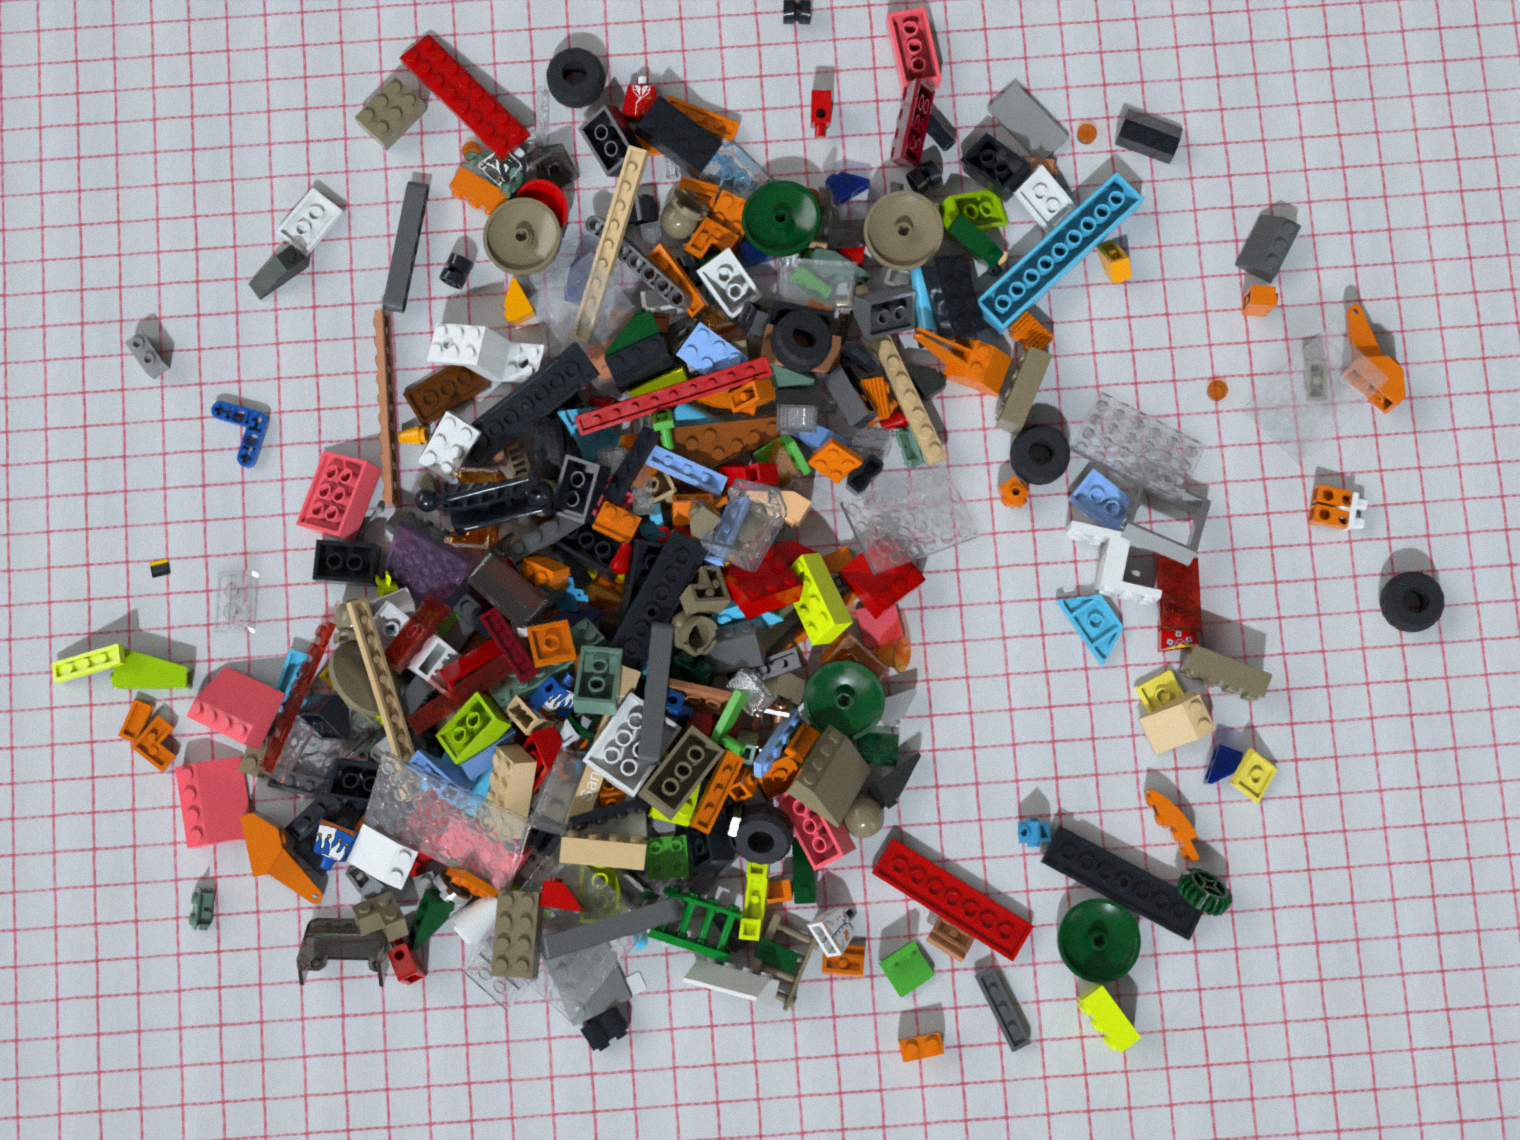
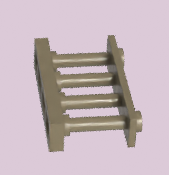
M774 913L763 938L775 943L772 940L774 933L782 932L809 944L806 955L800 954L797 962L801 964L798 974L796 976L756 957L750 969L755 970L754 974L756 975L758 971L763 972L764 970L793 983L789 995L777 990L775 998L785 1003L783 1010L787 1011L789 1007L793 1008L797 996L794 993L813 949H818L819 943L814 936L812 937L783 924L784 922L780 920L782 916Z

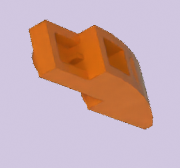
M1154 789L1146 790L1144 798L1147 805L1152 807L1155 812L1153 816L1157 825L1162 826V828L1171 826V836L1174 841H1178L1181 847L1179 852L1184 860L1188 862L1199 860L1200 858L1191 842L1198 835L1186 816L1161 793Z

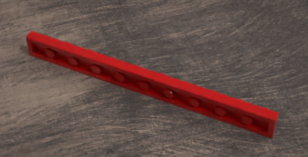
M767 355L587 411L575 415L574 418L580 436L747 384L753 380L772 376L773 373Z

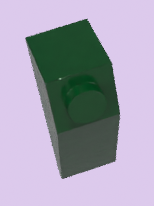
M958 214L947 229L977 263L993 269L1004 255L1002 250L962 214Z
M644 307L634 312L635 316L627 322L604 351L605 357L660 332L650 309L646 311Z
M793 841L794 904L815 903L814 870L799 841Z
M425 889L407 937L412 951L418 950L448 920L450 913L454 910L455 903L451 900L449 902L444 901L440 897L441 891L438 889Z

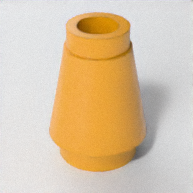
M422 425L399 431L398 440L400 443L424 445V443L429 441V432L426 426L422 427Z

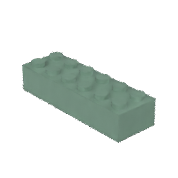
M587 617L570 628L575 653L581 652L582 645L608 647L605 637ZM532 654L528 655L534 663ZM574 660L537 667L539 674L523 684L520 683L510 667L484 686L509 722L512 723L513 720L506 714L505 709L514 697L519 695L528 699L550 676L562 680L567 672L575 675Z

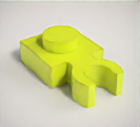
M385 571L386 578L383 580L379 578L378 574L375 575L376 584L380 586L377 587L379 597L399 590L396 581L391 582V576L388 571Z

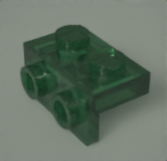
M869 732L857 739V751L868 765L896 766L899 735Z

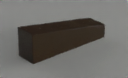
M841 305L835 336L841 337V347L848 337L853 311L852 306Z

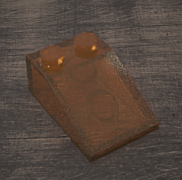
M845 630L834 641L827 644L815 658L821 665L837 659H850L861 662L872 669L880 681L890 671L882 661Z

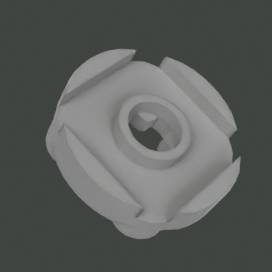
M442 870L433 879V883L441 891L440 897L446 902L451 900L464 908L473 895L466 891L467 888L459 887L450 882L451 878L445 875L447 870Z

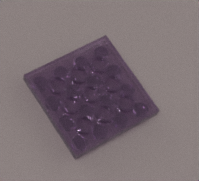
M400 520L395 528L381 579L386 578L385 571H388L391 576V582L396 581L399 589L407 587L413 598L449 617L453 610L444 602L466 578L472 558Z

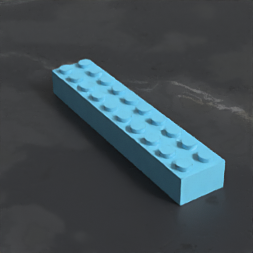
M1116 172L977 299L981 317L999 335H1002L1025 310L1028 311L1142 205L1144 198Z

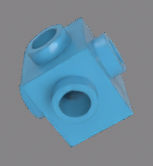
M1026 818V822H1018L1019 843H1027V847H1040V842H1051L1050 821Z

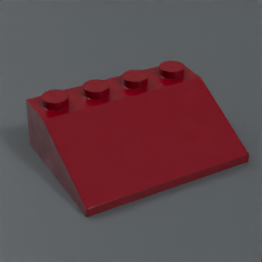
M916 78L908 83L907 89L904 90V106L899 112L900 125L895 131V147L891 150L893 163L918 169L935 90L921 78Z

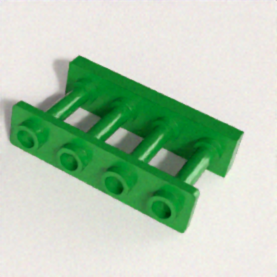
M676 885L664 886L663 894L668 895L667 900L678 898L688 901L679 930H676V932L668 930L667 924L650 929L648 937L728 963L730 950L727 949L726 944L735 917L739 919L743 917V911L740 910V907L734 904H729L728 906L720 904V900L709 897V899L702 898L701 894L694 891H689V893L683 892ZM697 904L708 909L699 936L691 938L688 937L686 932ZM715 911L727 914L719 942L713 945L707 943L708 940L706 938Z

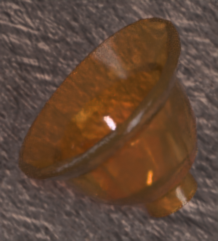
M713 304L703 310L704 314L701 323L717 335L733 331L739 326L730 320L725 311L715 308Z
M900 636L898 639L888 640L882 643L881 646H876L874 655L885 666L894 668L897 673H903L910 662L911 645L906 636Z

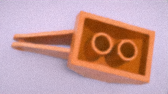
M1354 304L1346 311L1351 365L1345 369L1341 376L1384 414H1387L1406 397L1404 370L1396 359L1383 356L1361 306Z
M916 328L918 334H914L913 338L946 364L943 375L947 380L998 397L1012 358L995 346L978 340L955 339V342H952L926 329Z
M258 811L241 815L240 819L253 877L269 874L313 904L319 903L323 899L322 890L319 889L285 847V843L288 842L287 831L282 830L280 824ZM313 894H318V898H314Z

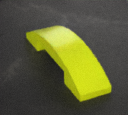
M748 861L746 872L748 879L743 918L740 922L739 939L760 941L767 903L769 864L760 865Z

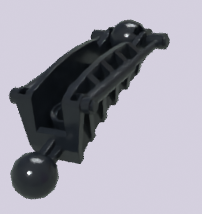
M530 471L527 474L528 477L521 479L515 477L507 480L501 479L497 482H472L471 484H463L462 482L449 484L448 481L443 482L440 494L434 488L425 487L416 493L415 504L421 511L427 513L435 511L442 504L445 511H450L451 524L458 536H464L466 532L510 522L512 519L541 512L546 516L553 513L551 506L553 488L546 481H543L542 478H539L536 471Z

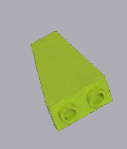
M124 648L126 664L114 667L110 677L111 684L117 689H192L193 669Z

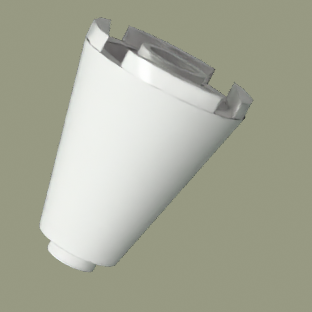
M498 894L495 898L489 896L486 899L480 898L449 917L450 923L455 922L454 930L467 944L474 943V948L482 943L495 924Z

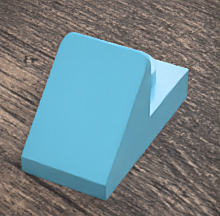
M660 503L652 504L653 512L649 513L651 522L640 524L641 535L653 542L665 544V542L657 541L658 537L665 538L666 536L664 531L658 530L659 527L664 526Z

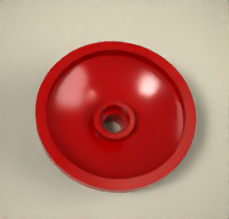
M536 179L525 183L517 191L514 199L522 197L532 198L547 205L557 217L562 230L568 219L569 205L566 195L558 185L549 180Z

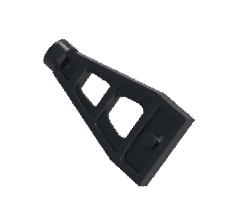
M352 800L350 804L329 817L328 820L336 822L342 816H346L350 820L348 827L353 829L369 805L365 802ZM318 825L301 842H297L292 849L320 876H324L328 870L319 867L323 855L314 852Z

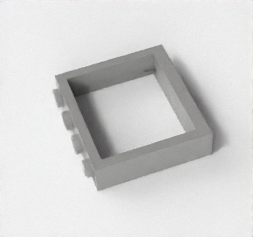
M1144 472L1141 480H1136L1133 489L1136 491H1133L1128 502L1130 503L1124 513L1127 517H1124L1120 528H1123L1121 537L1189 566L1197 553L1211 501ZM1142 493L1195 515L1186 545L1133 523Z

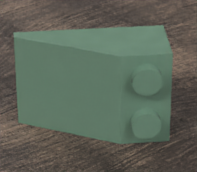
M581 646L573 695L574 712L616 716L623 649Z

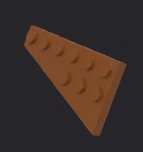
M777 417L670 428L674 449L668 451L708 469H712L777 439L784 432ZM659 438L657 445L662 448L661 440ZM672 476L676 485L684 482Z

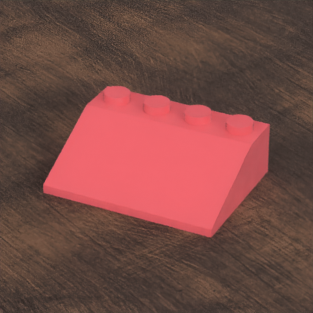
M323 451L296 525L340 540L355 542L382 469L365 460Z
M226 666L194 699L186 717L246 746L259 750L286 694Z
M242 756L175 767L187 848L195 849L245 839L240 816L251 812L245 773L238 771Z

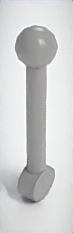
M382 506L376 507L375 513L371 516V518L360 530V532H358L356 540H361L363 538L362 534L366 531V529L377 517V515L383 512L384 509Z

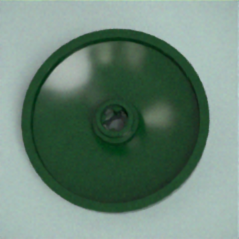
M787 180L773 181L759 187L747 199L742 212V227L747 240L756 250L772 257H788L803 251L814 241L821 225L820 208L815 196L803 185Z
M837 659L821 665L810 676L804 690L803 705L808 720L821 734L831 725L846 735L849 740H853L868 734L879 723L885 707V692L879 677L868 666L855 660ZM841 695H845L849 698L847 700H843L841 698Z
M1095 898L1079 902L1067 911L1058 927L1057 948L1063 963L1073 974L1090 982L1107 983L1121 978L1134 966L1140 953L1141 936L1135 919L1127 909L1114 901ZM1095 936L1100 938L1098 944H1095L1093 940Z

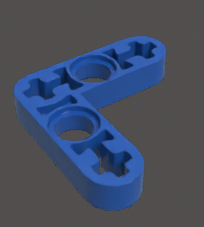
M218 401L214 403L211 412L216 419L246 427L238 451L237 461L245 468H252L257 463L268 429V417L260 411L227 402ZM223 406V409L230 412V416L226 413H221L220 415L217 410L222 409ZM239 411L245 412V418L242 421L235 419V415ZM261 417L263 423H259L257 427L255 419H259ZM251 435L258 436V442L254 445L248 443V438ZM248 447V448H250V449H254L255 451L253 452V451L250 450V452H249V451H248L247 449H245V448ZM249 453L252 459L245 463L243 457H247Z

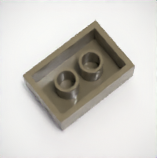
M394 77L355 116L358 125L387 151L427 109L424 102L397 77Z

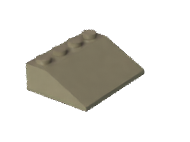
M829 725L818 738L786 792L838 828L869 775L871 768L848 737Z

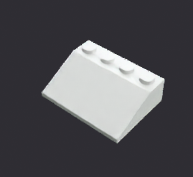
M630 692L618 709L616 716H613L582 761L633 799L656 765L637 763L643 700ZM664 716L660 759L682 729V727Z

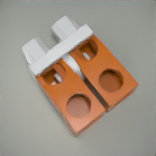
M1323 484L1314 487L1311 501L1313 506L1310 507L1308 525H1321L1343 531L1362 529L1364 527L1365 518L1356 516V511L1366 510L1368 505L1367 499L1359 497V493H1352Z

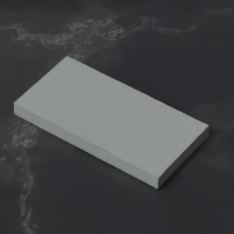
M1017 83L987 108V111L1033 158L1047 159L1069 139L1064 131Z

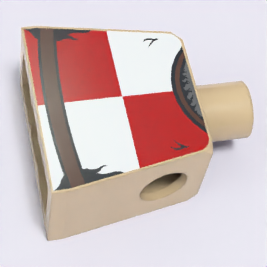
M516 695L505 709L506 714L526 735L530 736L534 731L554 726L555 721L550 716L536 711L528 699Z

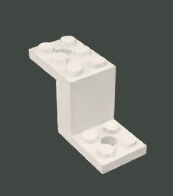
M436 323L427 361L436 364L465 366L490 381L522 384L544 367L548 347L539 344L510 342L486 326ZM453 340V345L448 348V343ZM528 359V365L522 368L523 362Z
M1072 520L1065 531V535L1070 536L1069 539L1074 541L1088 540L1089 544L1096 546L1104 544L1094 587L1095 591H1099V594L1102 596L1110 597L1111 594L1119 596L1118 599L1124 601L1138 600L1139 604L1150 606V603L1153 604L1161 598L1162 590L1122 581L1131 541L1122 538L1121 531Z
M386 600L373 617L383 650L406 668L425 679L455 703V699L446 687L439 670L459 659L462 655L438 636L419 626ZM389 624H394V630L387 634L386 627Z

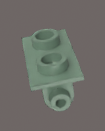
M910 426L905 429L895 430L896 434L894 436L897 438L899 447L902 448L901 453L904 465H907V468L910 470L925 463Z
M196 887V892L192 893L191 904H194V912L190 913L189 925H192L193 930H196L197 926H200L199 930H208V926L211 925L212 912L204 911V907L212 908L214 893H212L210 888H204V892H201V888Z

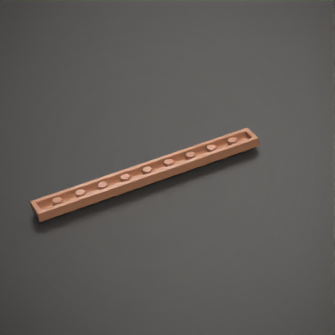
M381 309L374 310L373 325L376 330L374 344L377 349V355L375 356V363L378 368L376 382L379 387L377 401L380 405L378 421L381 424L379 440L382 444L380 459L383 463L381 479L384 483V491L382 492V498L386 505L400 507L390 314Z

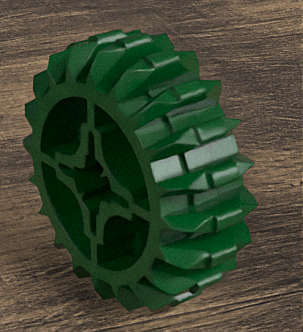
M1188 868L1179 877L1177 882L1179 894L1183 896L1184 900L1188 901L1189 905L1194 906L1201 913L1205 912L1208 915L1218 916L1225 913L1231 906L1233 897L1230 893L1231 891L1226 888V884H1223L1221 879H1217L1214 875L1209 874L1208 871L1204 872L1200 868Z

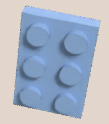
M701 322L697 324L676 353L677 356L703 375L745 362L748 359L747 356Z
M1093 468L1068 501L1101 527L1121 531L1120 525L1124 517H1127L1124 513L1130 503L1128 502L1130 496Z

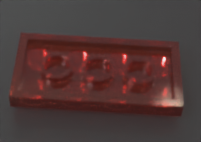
M1157 556L1158 590H1162L1161 598L1158 600L1159 630L1201 632L1202 619L1198 558H1193L1190 565L1187 566L1169 557Z
M429 594L384 651L388 666L399 674L406 670L413 657L422 650L427 639L434 635L438 625L447 618L451 608Z

